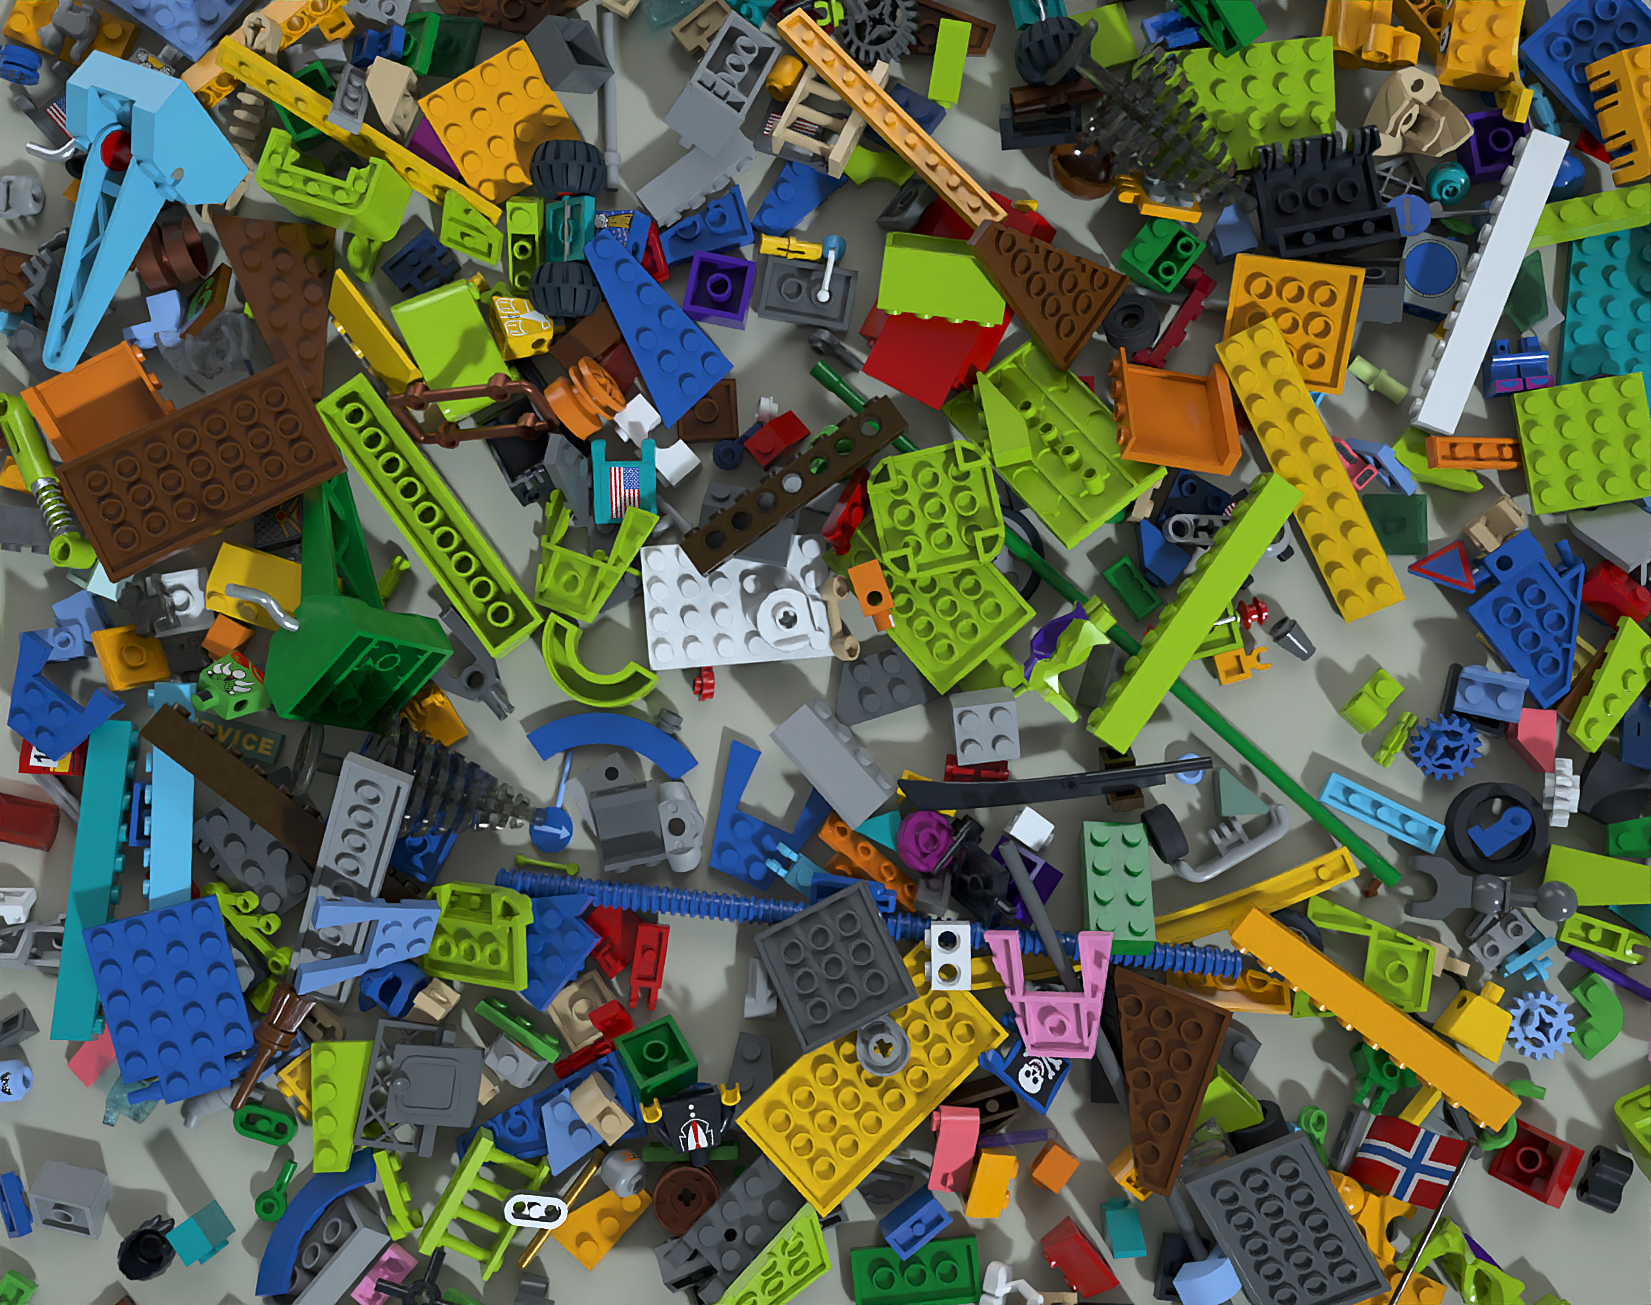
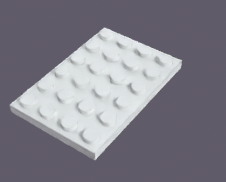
M822 534L795 535L787 568L733 558L706 578L700 575L679 544L640 548L650 671L835 656L830 647L832 635L826 602L821 596L823 585L829 578L828 565L821 558L826 552V541ZM785 588L795 589L805 594L814 601L819 612V626L815 636L803 648L790 652L771 648L761 638L756 624L757 613L761 603L772 592ZM788 611L783 612V618L779 619L780 625H785L787 629H791L792 623L797 621L796 616H790Z

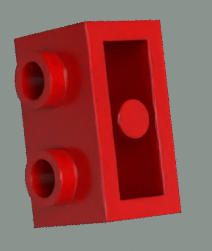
M1606 558L1587 571L1583 580L1581 602L1618 633L1620 628L1616 625L1621 616L1631 617L1635 623L1647 617L1651 609V594L1624 570Z

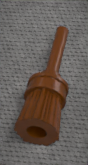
M287 982L277 984L266 1016L260 1018V1024L253 1032V1036L259 1042L256 1047L258 1053L235 1094L231 1106L236 1109H243L270 1056L274 1057L277 1051L290 1050L291 1042L298 1035V1027L317 1001V998L313 997L311 993L297 995L294 985Z

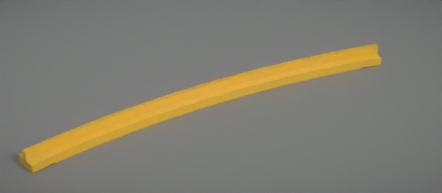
M1341 846L1249 886L1154 917L1156 941H1159L1160 945H1163L1164 942H1169L1170 946H1173L1174 943H1179V945L1229 929L1250 900L1270 914L1328 890L1360 874L1347 847ZM1021 952L1024 982L1026 980L1034 981L1059 976L1049 955L1045 958L1042 954H1038L1036 957L1033 956V953L1028 952V955H1023V952ZM993 954L971 957V990L968 991L1005 986L1000 972H997L993 963ZM1068 957L1074 971H1082L1080 958L1077 961H1073L1072 957ZM944 964L954 975H956L957 969L954 965Z

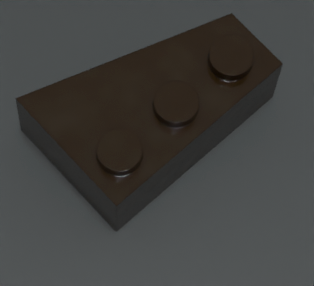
M995 1074L958 1085L939 1104L978 1108L980 1114L978 1136H986L991 1133L996 1134L1027 1112L1024 1100ZM939 1105L933 1111H938ZM932 1112L929 1114L930 1122H931ZM933 1131V1132H934V1135H935V1139H936V1141H937L936 1131Z

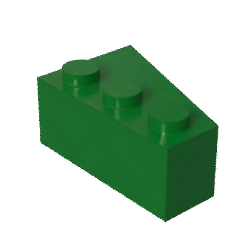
M1173 0L1180 7L1178 12L1184 18L1189 15L1201 27L1198 32L1225 59L1245 48L1268 29L1251 0Z

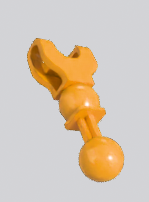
M1328 1169L1327 1172L1375 1258L1391 1264L1396 1254V1249L1387 1241V1224L1396 1216H1402L1411 1221L1417 1211V1207L1413 1204L1402 1202L1375 1188L1364 1191L1360 1184L1352 1177Z

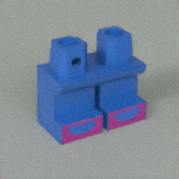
M1537 336L1519 339L1517 341V354H1510L1509 339L1494 340L1489 343L1488 359L1482 362L1484 399L1510 397L1514 393L1554 387L1553 375H1548L1546 364L1549 351H1541Z

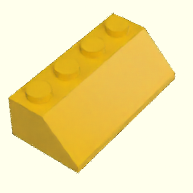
M226 539L220 548L206 583L205 608L276 632L281 626L273 620L269 612L262 605L226 596L225 587L228 583H233L266 592L279 603L287 615L295 618L294 611L301 603L302 564ZM337 577L339 594H342L343 578Z

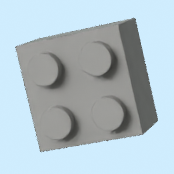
M1010 686L948 694L953 748L958 766L1020 758L1016 700Z

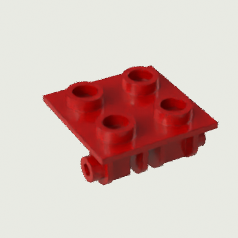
M601 904L584 920L601 937L589 953V956L612 980L633 960L638 921L643 920L629 907L627 910H622L620 906L618 909H613L611 905L608 908H603Z

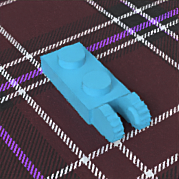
M780 842L777 846L779 852L794 862L788 870L783 868L774 859L769 858L765 864L782 876L785 882L810 898L813 873H830L802 853L797 854Z

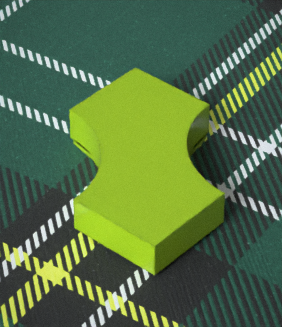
M858 144L842 174L848 177V180L857 189L875 181L888 182L898 189H902L917 172L902 157L891 151L872 152Z

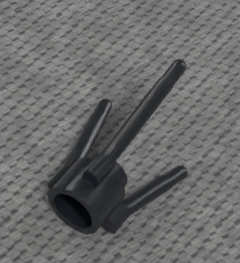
M965 814L961 820L956 817L951 823L953 831L955 830L953 837L957 840L931 870L933 875L940 871L963 842L972 840L975 844L979 845L983 840L980 836L985 829L968 814Z

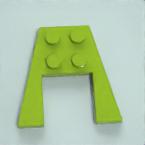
M556 489L550 493L549 502H546L545 535H542L541 546L543 547L542 563H538L533 603L591 624L653 530L660 516L628 505L608 562L605 563L560 547L573 510L566 509L563 503L565 495L562 489Z
M1317 895L1309 897L1307 916L1315 923L1316 927L1369 936L1363 982L1405 1013L1427 1012L1436 953L1435 947ZM1300 990L1298 993L1295 992L1292 1018L1337 1016L1329 1009L1323 1012L1309 1001L1311 996L1303 990Z

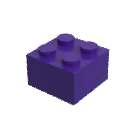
M1503 109L1464 115L1474 128V133L1456 148L1458 163L1465 168L1468 174L1470 185L1501 181L1507 167L1512 166L1516 156L1512 155V151L1520 137L1524 138L1531 131L1528 116L1526 123H1520L1505 119L1502 115Z
M695 250L682 310L693 321L745 331L757 275L756 262Z

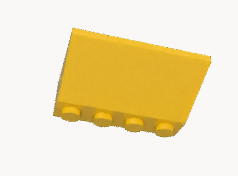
M340 268L336 270L328 309L334 315L331 322L342 335L347 332L353 340L349 343V346L360 359L365 356L371 365L367 369L379 383L383 380L389 387L386 391L388 397L394 394L405 393L406 388L414 382H420L428 386L415 358L368 296Z

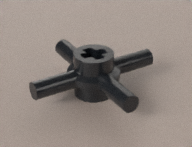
M437 1249L433 1252L423 1279L415 1280L406 1287L378 1278L374 1291L401 1299L403 1305H418L414 1298L416 1295L421 1296L424 1291H427L426 1295L430 1301L429 1303H422V1305H460L442 1299L441 1291L435 1283L446 1256L445 1252Z

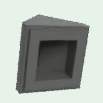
M23 1008L0 1021V1047H13L40 1032L27 1008Z

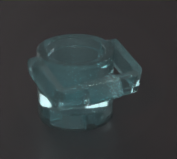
M120 1074L106 1098L103 1124L115 1127L121 1114L139 1124L144 1122L159 1101L154 1102L151 1099L129 1105L127 1093L149 1087L150 1083L140 1080L124 1085L122 1075Z

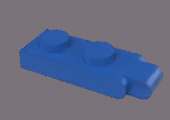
M814 872L811 879L810 905L812 906L862 879ZM866 880L881 914L882 912H894L897 892L885 889V885L881 882Z

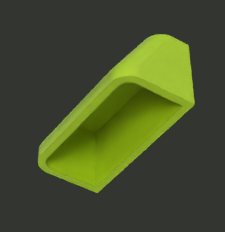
M907 232L887 233L877 308L883 309L885 313L899 315L902 312H909L922 319H931L933 316L945 317L946 321L952 323H962L964 320L976 321V324L979 326L994 327L995 324L1002 325L1006 299L967 247V240Z

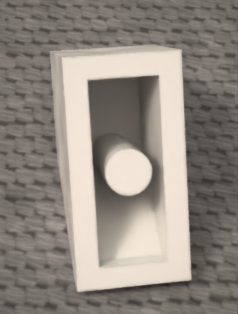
M1019 805L1003 831L1035 852H1038L1040 848L1045 850L1055 836L1051 832L1055 826L1024 805Z

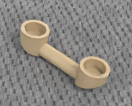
M835 575L826 580L821 593L822 599L826 602L832 635L830 647L839 659L852 661L857 659L860 646L854 636H844L838 600H843L848 596L849 583L843 575Z

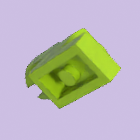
M1576 912L1571 918L1559 922L1554 938L1637 966L1642 965L1647 960V957L1633 953L1631 951L1632 946L1638 944L1651 949L1648 936Z

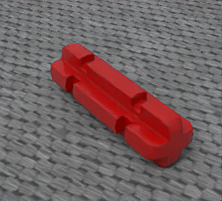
M602 1037L595 1041L594 1045L590 1044L571 1054L567 1060L564 1058L553 1065L554 1071L559 1079H563L571 1075L573 1070L576 1072L599 1059L598 1056L603 1057L610 1053L613 1048Z

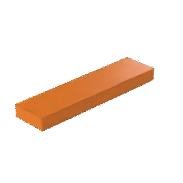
M1431 436L1425 438L1428 469L1524 470L1518 438Z

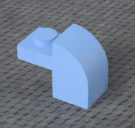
M177 290L146 297L152 321L122 329L124 340H129L132 345L137 343L141 350L154 348L157 344L169 352L179 348L185 342V340L179 337L187 298Z
M1216 1242L1205 1261L1184 1263L1173 1281L1184 1305H1218L1230 1299L1242 1287L1229 1258L1225 1256L1218 1242Z

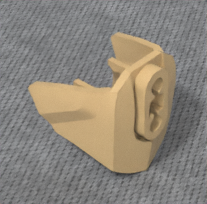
M1412 65L1396 68L1388 76L1363 125L1375 124L1378 127L1382 146L1373 154L1379 156L1420 154L1441 157L1443 154L1458 148L1474 133V128L1464 114L1450 99L1442 94L1437 77Z

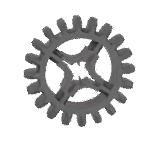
M862 0L869 13L867 19L856 23L850 14L841 19V23L845 26L840 30L841 35L845 38L843 41L844 46L850 50V54L854 59H859L863 65L870 63L873 68L878 60L889 65L891 59H894L896 63H900L899 55L901 53L910 55L909 44L917 45V39L913 35L922 33L921 27L917 24L922 21V17L917 12L919 6L915 0ZM898 8L901 9L902 15L899 28L895 25ZM863 23L867 25V30L864 34L866 36L864 42H862L861 29Z

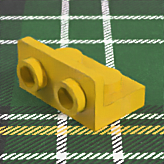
M310 1048L278 1073L277 1079L280 1082L276 1084L287 1099L292 1096L300 1106L296 1109L308 1123L312 1120Z

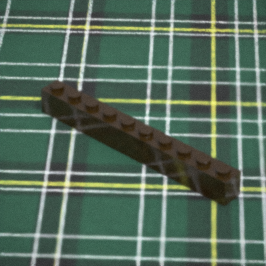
M169 702L164 703L138 734L316 868L327 824L318 818L322 813L308 802L304 805L297 802L293 798L296 793L284 783L280 782L277 786L267 778L270 773L255 762L251 766L241 759L244 753L232 743L228 742L225 746L215 739L218 733L206 723L202 722L200 725H197L189 719L192 713L180 703L175 702L173 706ZM388 864L379 898H384L386 903L400 904V899L423 900L419 895L422 890L408 879L403 883L394 875L397 871Z

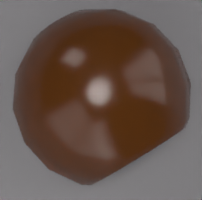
M1076 133L1077 143L1052 145L1050 147L1047 159L1050 177L1062 192L1074 199L1091 201L1105 197L1114 188L1115 178H1111V174L1116 164L1117 155L1116 152L1103 142L1089 135Z

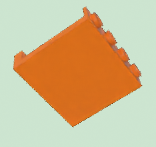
M124 340L121 344L76 365L68 373H60L36 386L19 392L64 464L177 411L172 400L166 401L159 391L163 388V385L154 371L149 373L144 366L143 361L147 359L137 343L132 345L129 340Z
M1120 347L1115 359H1111L1109 362L1107 375L1111 378L1112 382L1110 398L1114 400L1113 421L1117 423L1115 441L1120 447L1121 459L1230 476L1242 455L1228 375L1224 365L1214 363L1207 377L1127 363L1125 348Z

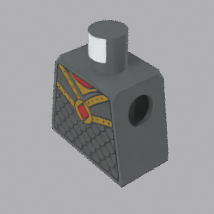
M299 494L253 517L254 547L256 549L269 552L302 543L303 494Z

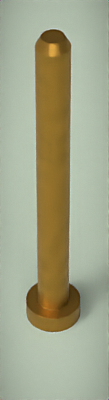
M597 1145L591 1150L593 1156L562 1197L567 1206V1211L600 1168L603 1159L609 1153L602 1146ZM540 1228L516 1261V1266L520 1270H524L529 1266L555 1228Z

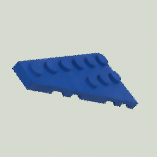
M605 227L583 247V252L661 415L662 421L668 430L719 382L734 365Z
M616 1049L456 1138L459 1164L480 1126L492 1131L496 1149L518 1159L548 1155L541 1107L568 1086L573 1091L595 1070L617 1092L614 1098L635 1120L634 1125L616 1142L646 1137L648 1135L647 1122L644 1121L640 1107L626 1083ZM604 1140V1141H602V1142H601L600 1144H598V1145L608 1144V1143ZM490 1160L488 1162L483 1161L481 1167L497 1163Z

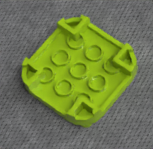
M953 440L952 443L893 457L892 455L881 459L872 470L869 480H867V493L870 498L881 555L886 566L896 576L905 579H923L980 566L992 561L1001 553L1005 542V525L991 463L987 454L977 445L965 440Z

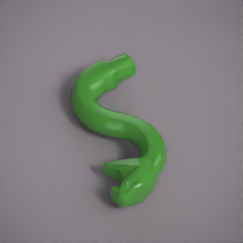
M1515 1079L1505 1084L1516 1095L1528 1098L1531 1096L1544 1100L1546 1088L1535 1085L1532 1081ZM1514 1113L1503 1125V1130L1499 1135L1491 1136L1485 1128L1479 1126L1481 1135L1478 1141L1482 1150L1500 1149L1512 1142L1517 1131V1121Z

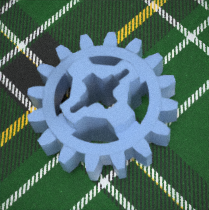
M1535 990L1534 995L1531 992L1523 991V1000L1512 997L1511 999L1515 1006L1513 1008H1504L1513 1018L1506 1036L1513 1039L1508 1045L1514 1049H1519L1518 1053L1525 1057L1530 1055L1531 1058L1539 1061L1542 1055L1550 1060L1553 1059V1050L1564 1053L1565 1051L1561 1044L1563 1042L1571 1044L1572 1040L1566 1035L1567 1032L1575 1031V1027L1567 1023V1021L1574 1018L1573 1014L1563 1012L1567 1004L1557 1001L1556 995L1550 993L1545 995V992ZM1540 1004L1547 1006L1552 1013L1545 1012L1544 1008L1540 1007ZM1524 1037L1531 1038L1536 1045H1530L1524 1040Z

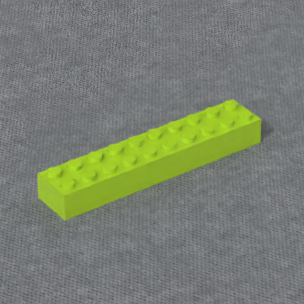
M360 372L315 405L333 440L492 658L501 660L545 627L547 619L536 604L533 603L528 593L415 439L389 410L387 401L366 375Z

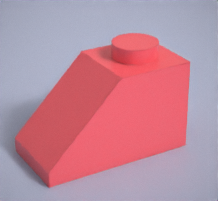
M1522 708L1518 723L1506 721L1504 732H1506L1505 740L1534 773H1554L1557 711Z

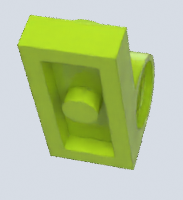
M1378 668L1337 713L1359 734L1370 732L1386 717V708L1405 688L1383 668Z

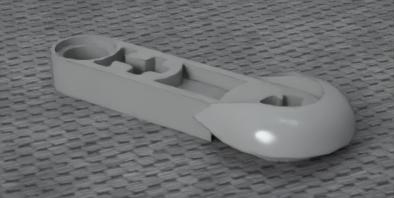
M1178 514L1164 522L1162 528L1163 536L1173 544L1213 546L1215 534L1221 527L1226 526L1233 516ZM1286 520L1263 553L1262 558L1276 557L1287 548L1291 539V528L1288 520ZM1174 521H1180L1185 526V534L1181 538L1175 536L1172 532ZM1206 525L1208 528L1213 529V534L1208 535L1207 532L1194 533L1195 528H1201Z
M888 1014L859 1028L857 1032V1058L862 1067L872 1075L880 1077L892 1076L901 1071L909 1061L911 1052L909 1038L905 1031ZM883 1039L886 1044H892L893 1051L889 1050L891 1054L889 1057L883 1058L882 1054H875L874 1046L878 1047L877 1041Z

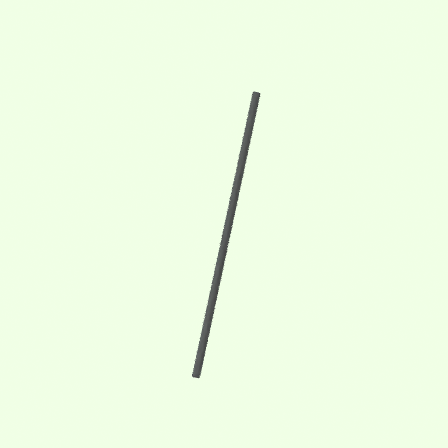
M1013 840L999 845V851L1066 991L1084 992ZM1099 1023L1095 1052L1129 1122L1124 1074ZM1175 1183L1170 1198L1165 1197L1195 1262L1205 1261L1209 1256L1208 1250ZM1228 1299L1218 1305H1233L1231 1299Z

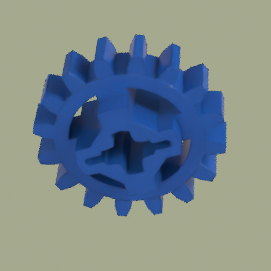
M1442 713L1438 714V721L1435 722L1429 717L1426 718L1428 725L1425 728L1419 725L1416 726L1420 733L1419 736L1410 737L1412 743L1416 745L1409 748L1411 755L1414 757L1412 759L1417 768L1421 767L1420 769L1425 776L1432 772L1435 780H1439L1442 774H1445L1450 781L1455 772H1458L1463 777L1465 775L1464 767L1467 766L1472 769L1475 767L1471 759L1481 757V754L1475 749L1482 746V742L1476 737L1479 733L1466 718L1459 721V718L1454 713L1450 715L1448 720H1446Z

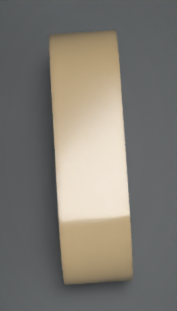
M316 1001L311 1011L315 1018L312 1016L305 1018L300 1027L314 1041L344 1040L347 1033L344 1022L325 1004ZM321 1023L326 1028L334 1026L337 1029L334 1032V1035L337 1038L332 1037L330 1039H327L325 1037V1035L327 1034V1030L321 1025Z

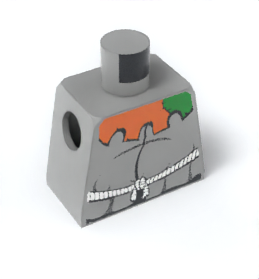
M502 1029L486 1049L483 1061L518 1088L534 1085L550 1063Z

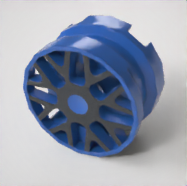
M5 44V49H2V45H0V77L21 85L32 86L39 84L40 74L37 70L42 66V57L23 47Z

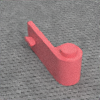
M939 1105L938 1111H932L931 1131H936L937 1141L927 1184L928 1190L945 1191L946 1193L966 1192L979 1135L980 1114L978 1108Z

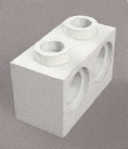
M931 921V929H925V949H931V962H925V981H931L932 990H971L970 922ZM944 931L953 932L957 937L956 942L950 947H944L938 942L939 935ZM944 964H952L956 967L957 972L953 978L944 979L938 973L939 968Z

